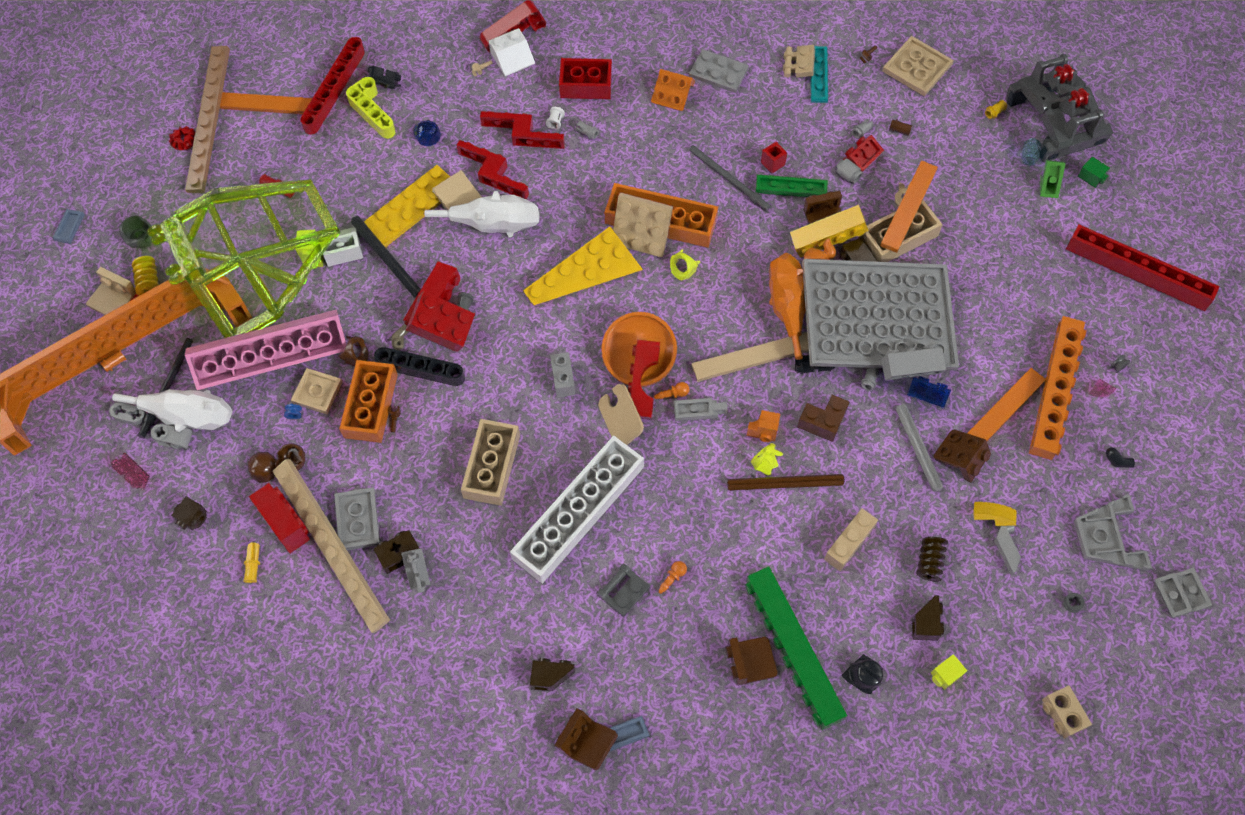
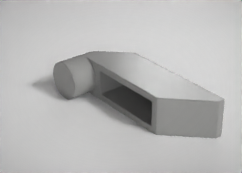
M1000 526L994 542L1012 576L1016 572L1021 559L1009 534L1014 532L1015 528L1014 526Z

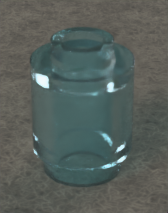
M1031 138L1024 142L1021 159L1025 165L1032 166L1039 161L1042 146L1039 140Z

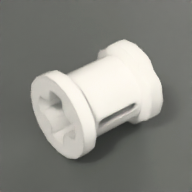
M552 107L550 109V117L546 120V126L559 130L561 119L565 115L564 110L560 107Z

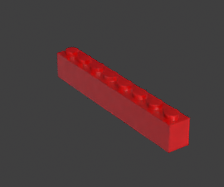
M1078 224L1066 247V250L1203 311H1206L1214 301L1220 287Z

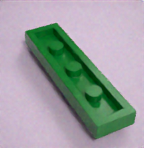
M757 174L755 192L797 197L817 196L827 193L828 180Z

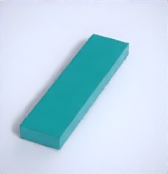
M814 46V74L810 76L811 102L828 103V46Z

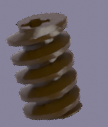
M925 537L921 542L923 546L920 548V561L917 565L916 574L924 580L939 582L942 579L937 575H942L943 571L938 569V567L941 568L945 565L939 560H945L946 556L942 553L947 551V548L942 545H947L948 540L941 537Z

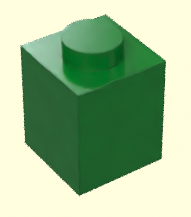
M1092 156L1082 167L1077 177L1096 188L1099 183L1103 185L1108 179L1107 173L1110 167Z

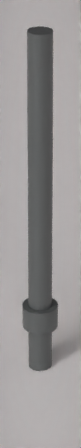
M692 145L689 151L747 195L751 202L757 203L766 211L771 208V205L763 200L759 193L753 192L696 146Z

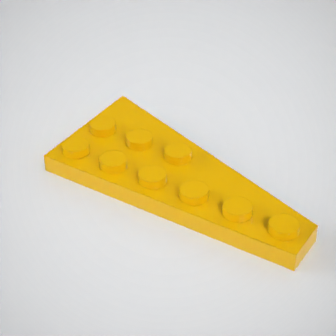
M609 226L524 289L523 293L535 306L642 271L643 269Z

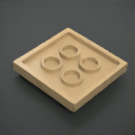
M911 36L885 64L882 72L925 97L953 65L954 60Z
M620 193L613 231L626 248L663 257L673 206Z

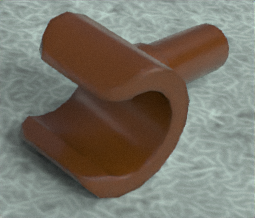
M876 45L868 51H862L860 59L863 63H866L864 58L867 61L872 59L871 53L877 49Z
M390 405L388 411L392 421L391 432L395 433L396 421L401 411L398 405L397 411L393 412Z

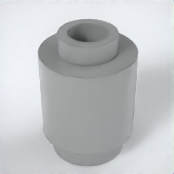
M848 158L840 160L836 166V173L849 183L855 184L863 174L860 171L861 168Z

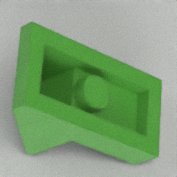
M1046 160L1043 176L1040 175V197H1059L1065 162Z

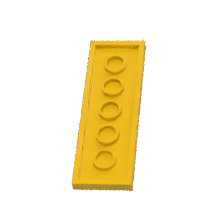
M438 165L434 166L366 219L364 223L381 243L387 247L424 218L425 210H434L441 204L440 200L433 193L432 188L450 176Z

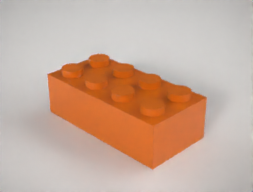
M356 361L339 428L345 439L382 443L389 414L388 408L391 405L398 376L394 364Z

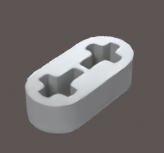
M122 402L114 403L109 410L110 415L115 420L132 425L143 424L142 420L146 414L143 410L138 409L137 406ZM122 409V410H123L124 412H126V413H121V412H120V413L117 414V413H116V410ZM139 413L141 416L134 419L131 414L137 415Z

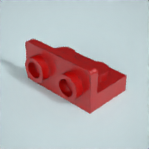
M872 135L866 138L862 136L855 142L857 145L855 148L851 147L844 153L846 156L843 160L848 158L861 168L860 171L862 172L884 151Z

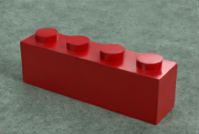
M437 261L403 319L406 326L409 323L416 301L423 291L443 300H450L452 290L460 283V275L456 267Z

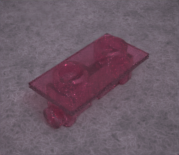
M125 452L121 459H114L111 462L112 469L116 470L120 475L125 474L123 478L132 488L145 489L150 475Z

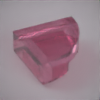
M1099 378L1089 394L1095 397H1107L1116 388Z

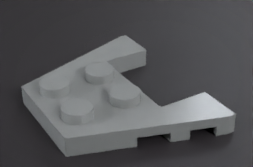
M1130 494L1074 520L1084 559L1145 571L1152 568L1147 551L1126 553L1115 516L1132 514L1135 511Z

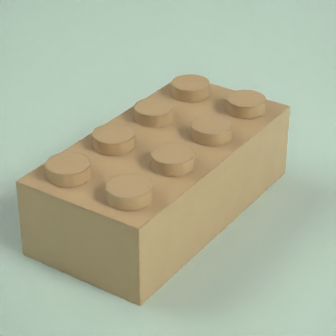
M924 200L911 223L898 253L880 246L896 211L867 225L869 231L859 236V238L862 237L877 262H889L939 236L943 224Z
M480 419L461 487L464 499L502 506L520 438L519 426Z

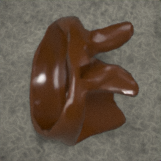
M346 336L349 341L344 352L339 354L338 357L351 366H355L357 360L367 361L369 357L368 349L363 338ZM353 344L361 347V353L358 357L354 353Z

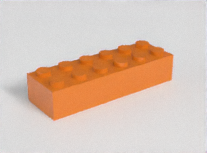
M614 183L604 212L605 224L614 226L618 196L620 193L673 206L667 238L709 248L718 217V206Z

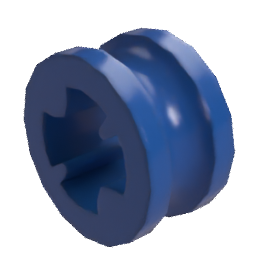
M285 405V418H301L302 414L300 412L302 407L300 405Z

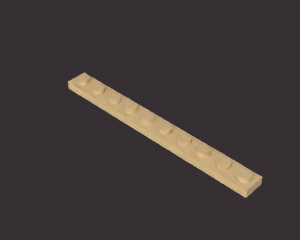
M285 459L273 470L274 475L371 633L377 632L390 621L389 617L291 459Z

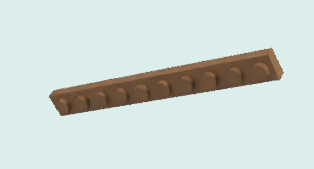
M228 46L211 47L185 187L187 193H205L230 53Z

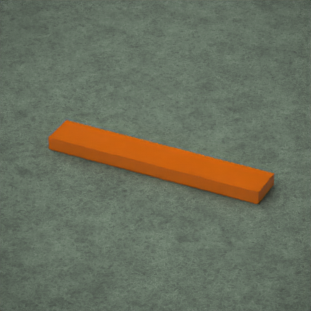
M222 92L220 109L303 114L312 98Z
M921 160L881 242V247L898 253L936 174L937 166Z
M1030 368L975 424L968 434L988 441L1046 379L1033 368Z

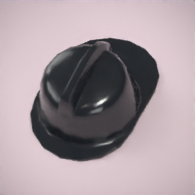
M863 654L854 663H851L850 667L841 676L860 691L872 694L881 684L883 668L878 662Z

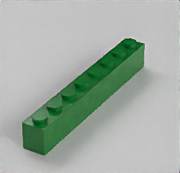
M770 566L748 575L745 588L749 595L753 594L756 600L754 605L758 613H763L765 620H763L767 631H772L775 637L773 638L774 645L777 650L781 649L784 655L782 659L786 668H791L794 674L792 680L797 688L800 687L804 694L802 695L806 707H811L814 713L812 714V719L817 727L820 726L824 730L845 720L848 715Z

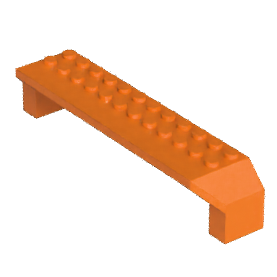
M197 264L0 373V444L14 456L31 447L32 444L21 426L31 401L102 362L103 358L107 359L118 350L125 349L199 306L224 309L236 328L253 319L227 277Z

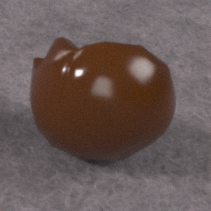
M295 443L285 444L277 452L278 460L275 462L276 467L285 459H291L297 471L303 468L305 452L300 445Z
M258 452L252 455L248 461V472L252 479L259 483H266L274 479L273 470L276 468L275 462L277 460L269 452Z

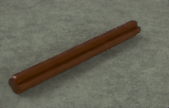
M843 474L728 479L727 488L729 491L843 486L845 479Z

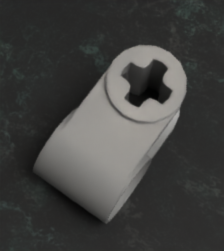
M164 424L155 425L151 430L152 438L159 445L174 449L184 448L185 451L188 449L193 433L188 428L176 432L175 426Z

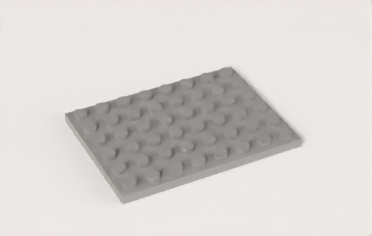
M803 259L802 269L810 366L883 368L881 358L887 355L888 351L898 350L899 352H905L909 348L923 350L924 347L933 345L935 348L942 347L946 370H957L959 368L947 265Z

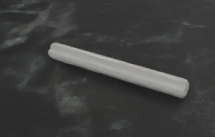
M906 404L899 405L896 411L933 492L940 491L943 488L942 482Z

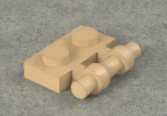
M814 45L797 46V52H792V47L790 46L786 47L784 52L785 64H783L784 77H790L791 72L795 73L797 78L813 76Z

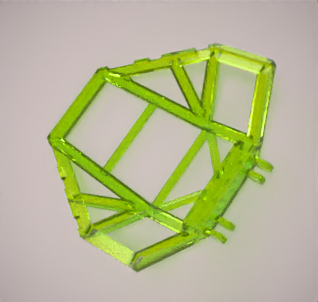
M308 179L214 188L168 214L160 225L149 227L147 233L152 237L151 242L154 245L168 241L178 264H171L165 269L166 275L170 276L168 279L170 284L175 285L187 280L223 337L228 338L262 329L280 319L284 314L283 310L286 305L294 300L308 280L306 277L312 269L315 270L322 260L320 257L332 240L337 239L341 231L313 181ZM305 191L326 229L287 239L266 197L295 192L302 193ZM258 198L280 242L238 253L215 205ZM208 210L230 254L195 249L193 241ZM197 215L188 233L183 222ZM311 244L315 247L295 276L258 260ZM200 258L224 262L206 272ZM240 267L267 310L233 329L206 288V285ZM258 272L288 285L277 302Z

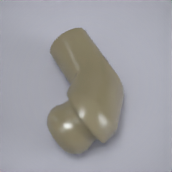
M405 324L392 334V347L395 350H400L404 346V336L409 333V331H406L407 326Z

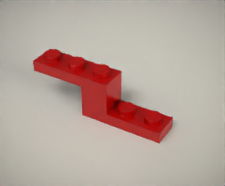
M481 111L480 113L481 126L513 128V146L565 148L564 134L532 132L533 117L530 114Z
M458 141L456 146L459 155L483 164L478 171L480 183L527 200L529 196L528 186L522 182L511 180L507 176H502L507 169V160L503 155L492 153L485 148H479L470 142Z

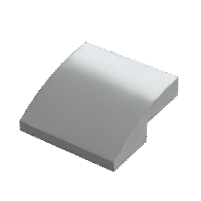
M1194 567L1176 574L1174 572L1154 579L1172 618L1212 607V603Z

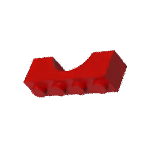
M637 339V345H633L632 349L635 363H631L630 375H633L632 382L628 383V392L631 394L632 401L640 418L652 420L654 399L643 391L641 379L648 368L659 363L660 342Z

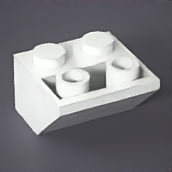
M355 227L321 235L320 243L328 267L363 258L358 232Z

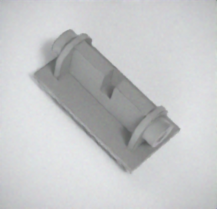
M422 548L402 552L410 589L417 590V593L424 592L426 585H430Z

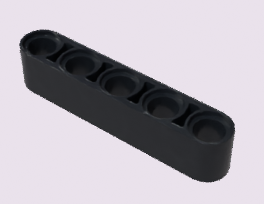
M380 347L374 352L376 362L394 364L397 373L452 386H460L465 381L463 368L456 363L387 347Z

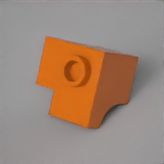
M761 410L760 418L757 421L749 422L746 436L760 438L762 442L767 443L775 441L781 414Z

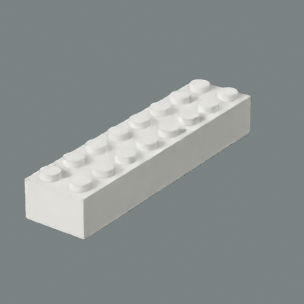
M613 436L510 551L512 560L543 584L644 468V458Z

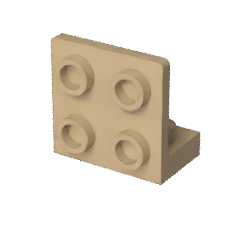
M100 267L96 273L101 278V285L89 298L86 305L106 315L128 303L136 294L135 287L129 280Z

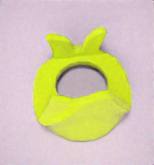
M683 249L672 255L670 259L671 272L674 277L681 281L689 279L696 272L700 260L695 261L687 254L682 253ZM679 258L686 261V272H681L677 268L676 263L679 261Z
M774 443L764 447L752 458L751 464L755 470L771 475L772 469L778 467L775 455L783 456V453L775 449L776 445Z

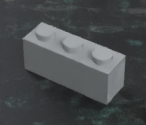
M933 345L926 346L923 350H917V348H909L905 352L891 350L881 358L885 381L935 375L946 370L942 347L935 348Z

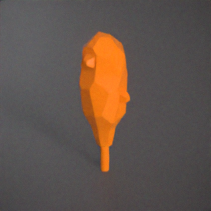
M784 253L770 263L769 287L771 299L769 305H773L774 313L784 323L788 336L792 338L795 359L800 360L803 356L799 337L802 335L803 318L806 313L803 269L796 258L789 253Z

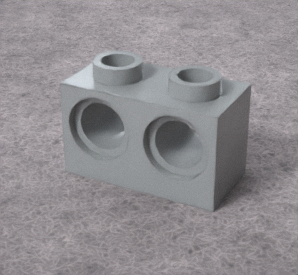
M569 352L550 355L557 398L575 395Z

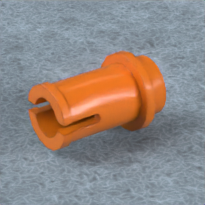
M118 350L107 359L103 358L100 364L108 372L113 371L112 368L127 359Z

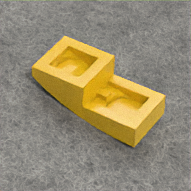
M974 502V520H995V526H1016L1017 511L1015 509L997 503Z

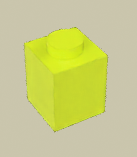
M953 654L931 672L932 680L938 687L942 686L945 690L967 672V669Z

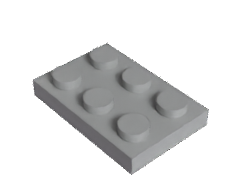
M702 49L689 73V77L736 93L749 69V65Z
M374 487L335 493L338 537L346 550L377 546L380 543Z

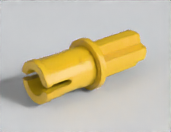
M251 542L247 546V556L244 561L245 574L243 582L245 583L257 582L258 565H260V561H258L259 543Z

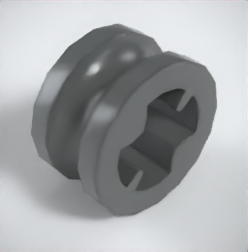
M1123 354L1111 364V367H1115L1118 373L1131 361L1126 360Z
M1070 593L1065 597L1063 604L1066 610L1076 613L1083 608L1084 599L1078 593ZM1074 598L1079 605L1073 607L1070 605L1072 602H1069V600Z

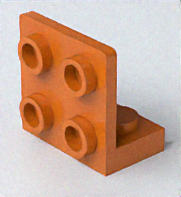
M660 69L651 102L683 111L690 87L694 86L695 80L692 77Z

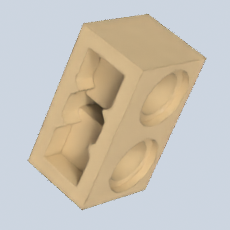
M1070 686L1064 687L1042 699L1044 711L1047 715H1051L1055 722L1054 728L1056 732L1062 735L1064 739L1092 725ZM1055 699H1059L1062 702L1063 708L1056 705ZM1067 718L1074 722V728L1067 724Z

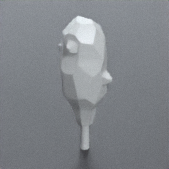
M494 191L493 196L477 198L469 203L452 206L449 210H425V217H448L451 221L470 225L481 232L507 233L508 237H512L515 232L537 225L540 218L539 209L534 203L516 195L500 196L498 191Z
M169 389L161 393L139 395L138 397L114 393L112 397L113 401L137 405L138 409L154 414L164 424L175 426L176 432H180L186 427L200 430L217 429L229 422L233 412L231 407L222 398L211 394L210 390L203 392Z

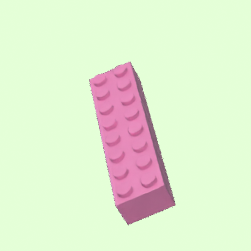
M336 309L186 348L185 357L196 389L201 390L344 352L347 344Z

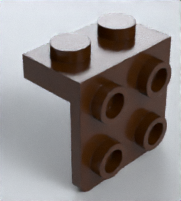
M840 190L830 191L817 196L812 195L805 199L803 211L808 224L841 212L842 194Z
M954 429L949 432L933 457L936 461L959 468L964 480L971 483L975 476L979 475L984 463L989 460L991 452L986 439Z
M737 637L728 640L725 650L727 658H731V675L733 679H736L737 686L777 676V668L767 637L738 642Z
M576 708L564 730L558 736L554 746L566 757L593 770H598L616 741L618 733L593 721L584 711Z

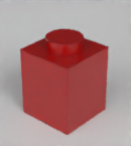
M777 141L762 150L761 163L771 174L785 166L787 152Z

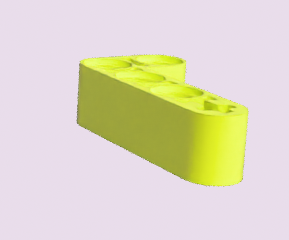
M364 77L347 89L346 95L349 104L383 138H392L396 133L393 120L372 100L378 93L375 80L372 77Z

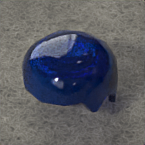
M424 120L415 125L413 134L420 145L432 146L440 140L441 132L435 122Z

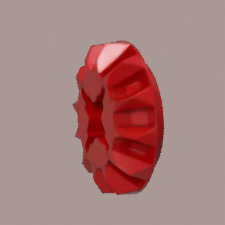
M179 126L178 130L173 129V134L169 135V142L176 150L190 149L193 147L196 132L188 126L184 128ZM181 134L184 135V141L181 140Z

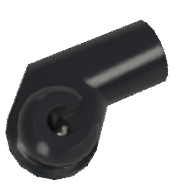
M1114 447L1106 450V457L1114 467H1134V458H1123Z

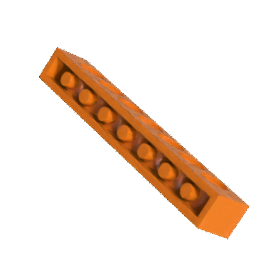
M1062 316L1058 323L1029 454L1052 460L1061 451L1062 444H1059V441L1064 436L1065 427H1063V423L1066 422L1069 411L1066 409L1067 405H1070L1073 394H1070L1071 388H1074L1076 382L1074 372H1077L1080 364L1077 358L1082 353L1083 346L1081 345V340H1084L1087 332L1084 329V321Z

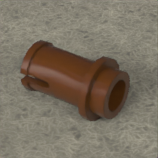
M892 119L889 129L892 132L896 131L909 136L913 125L900 122L898 119Z

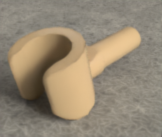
M490 60L480 65L474 63L472 65L474 77L477 76L476 72L478 75H481V69L493 64V62Z

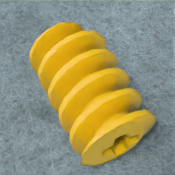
M152 256L138 257L131 264L135 292L139 296L159 285L156 261Z

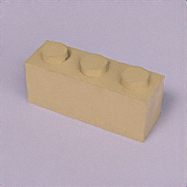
M861 508L828 550L824 560L841 572L875 528L878 519Z

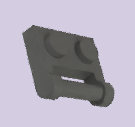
M623 563L615 576L603 589L600 588L596 594L624 618L649 590L650 585ZM625 575L629 577L630 579L626 582V584L617 592V594L613 598H611L608 594L615 588V586L623 579Z

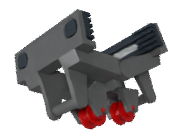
M1061 54L1060 57L1044 62L1038 61L1031 76L1022 78L1018 82L1009 85L1005 99L1010 107L1029 100L1036 110L1043 114L1041 119L1051 139L1042 148L1040 154H1038L1043 163L1046 160H1053L1104 144L1113 134L1110 123L1106 124L1103 119V112L1099 109L1091 89L1086 87V83L1076 74L1077 71L1074 67L1068 64V56L1066 54ZM1055 66L1051 72L1044 74L1046 68ZM1062 113L1070 116L1071 119L1067 123ZM1083 124L1086 131L1075 134L1079 125Z

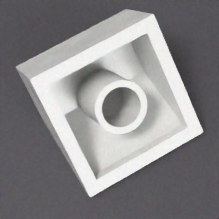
M519 28L489 40L490 53L504 76L535 64L527 40Z

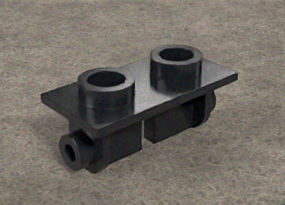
M374 65L368 67L369 76H364L372 77L377 85H380V83L385 84L386 88L395 89V87L401 86V84H398V81L400 82L401 75L398 72L386 70L385 75H383L384 68Z
M802 355L803 358L800 360L795 359V372L801 375L803 373L815 372L816 369L818 372H831L832 369H835V367L810 366L809 355Z

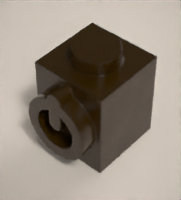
M185 496L182 502L174 508L171 516L176 520L175 525L183 530L189 528L193 531L201 527L205 522L207 511L201 504Z

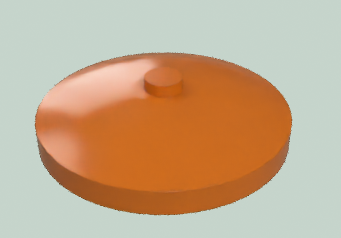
M648 312L625 314L616 319L605 332L601 349L604 364L616 380L628 385L633 379V375H630L631 363H635L632 349L633 345H637V339L660 342L659 363L648 368L641 379V387L656 384L669 374L676 361L677 342L670 326L654 314Z

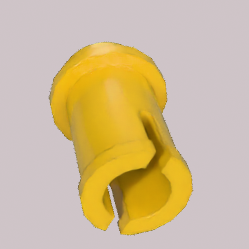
M1000 100L993 106H988L985 110L986 117L988 119H995L999 113L1007 109V103L1004 100Z

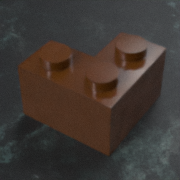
M832 394L825 410L806 403L797 428L833 442L850 401Z

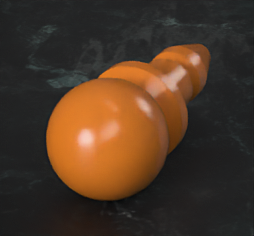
M679 382L676 386L672 385L671 390L661 391L654 395L653 398L664 399L672 395L674 398H677V396L685 397L688 395L690 388L687 383Z
M676 561L672 564L671 570L667 572L669 576L659 588L658 592L660 594L665 592L674 580L679 581V577L686 574L687 566L684 562Z

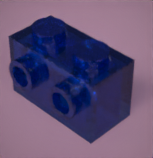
M922 376L918 378L913 377L907 397L944 410L951 393L948 385L937 382V385L930 383V379Z

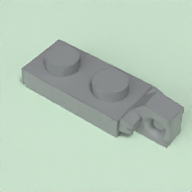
M712 398L674 401L675 421L717 418L718 414H727V402L717 403V400H712Z

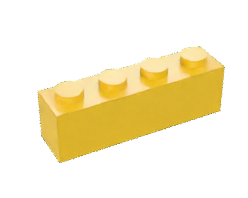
M856 205L791 231L790 234L795 250L799 257L802 258L810 248L824 250L823 243L828 238L831 239V244L835 245L855 236H861L868 232L869 229L860 206Z

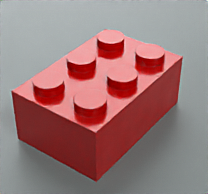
M561 58L559 77L560 98L611 99L612 59Z
M423 291L416 301L406 331L458 352L464 347L475 313Z
M267 483L248 496L290 554L310 540L307 536L310 533L277 486L273 488L270 483Z

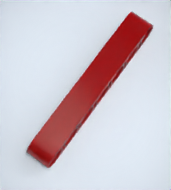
M351 37L347 41L302 114L300 121L305 133L312 135L318 132L363 58L365 50L361 38Z

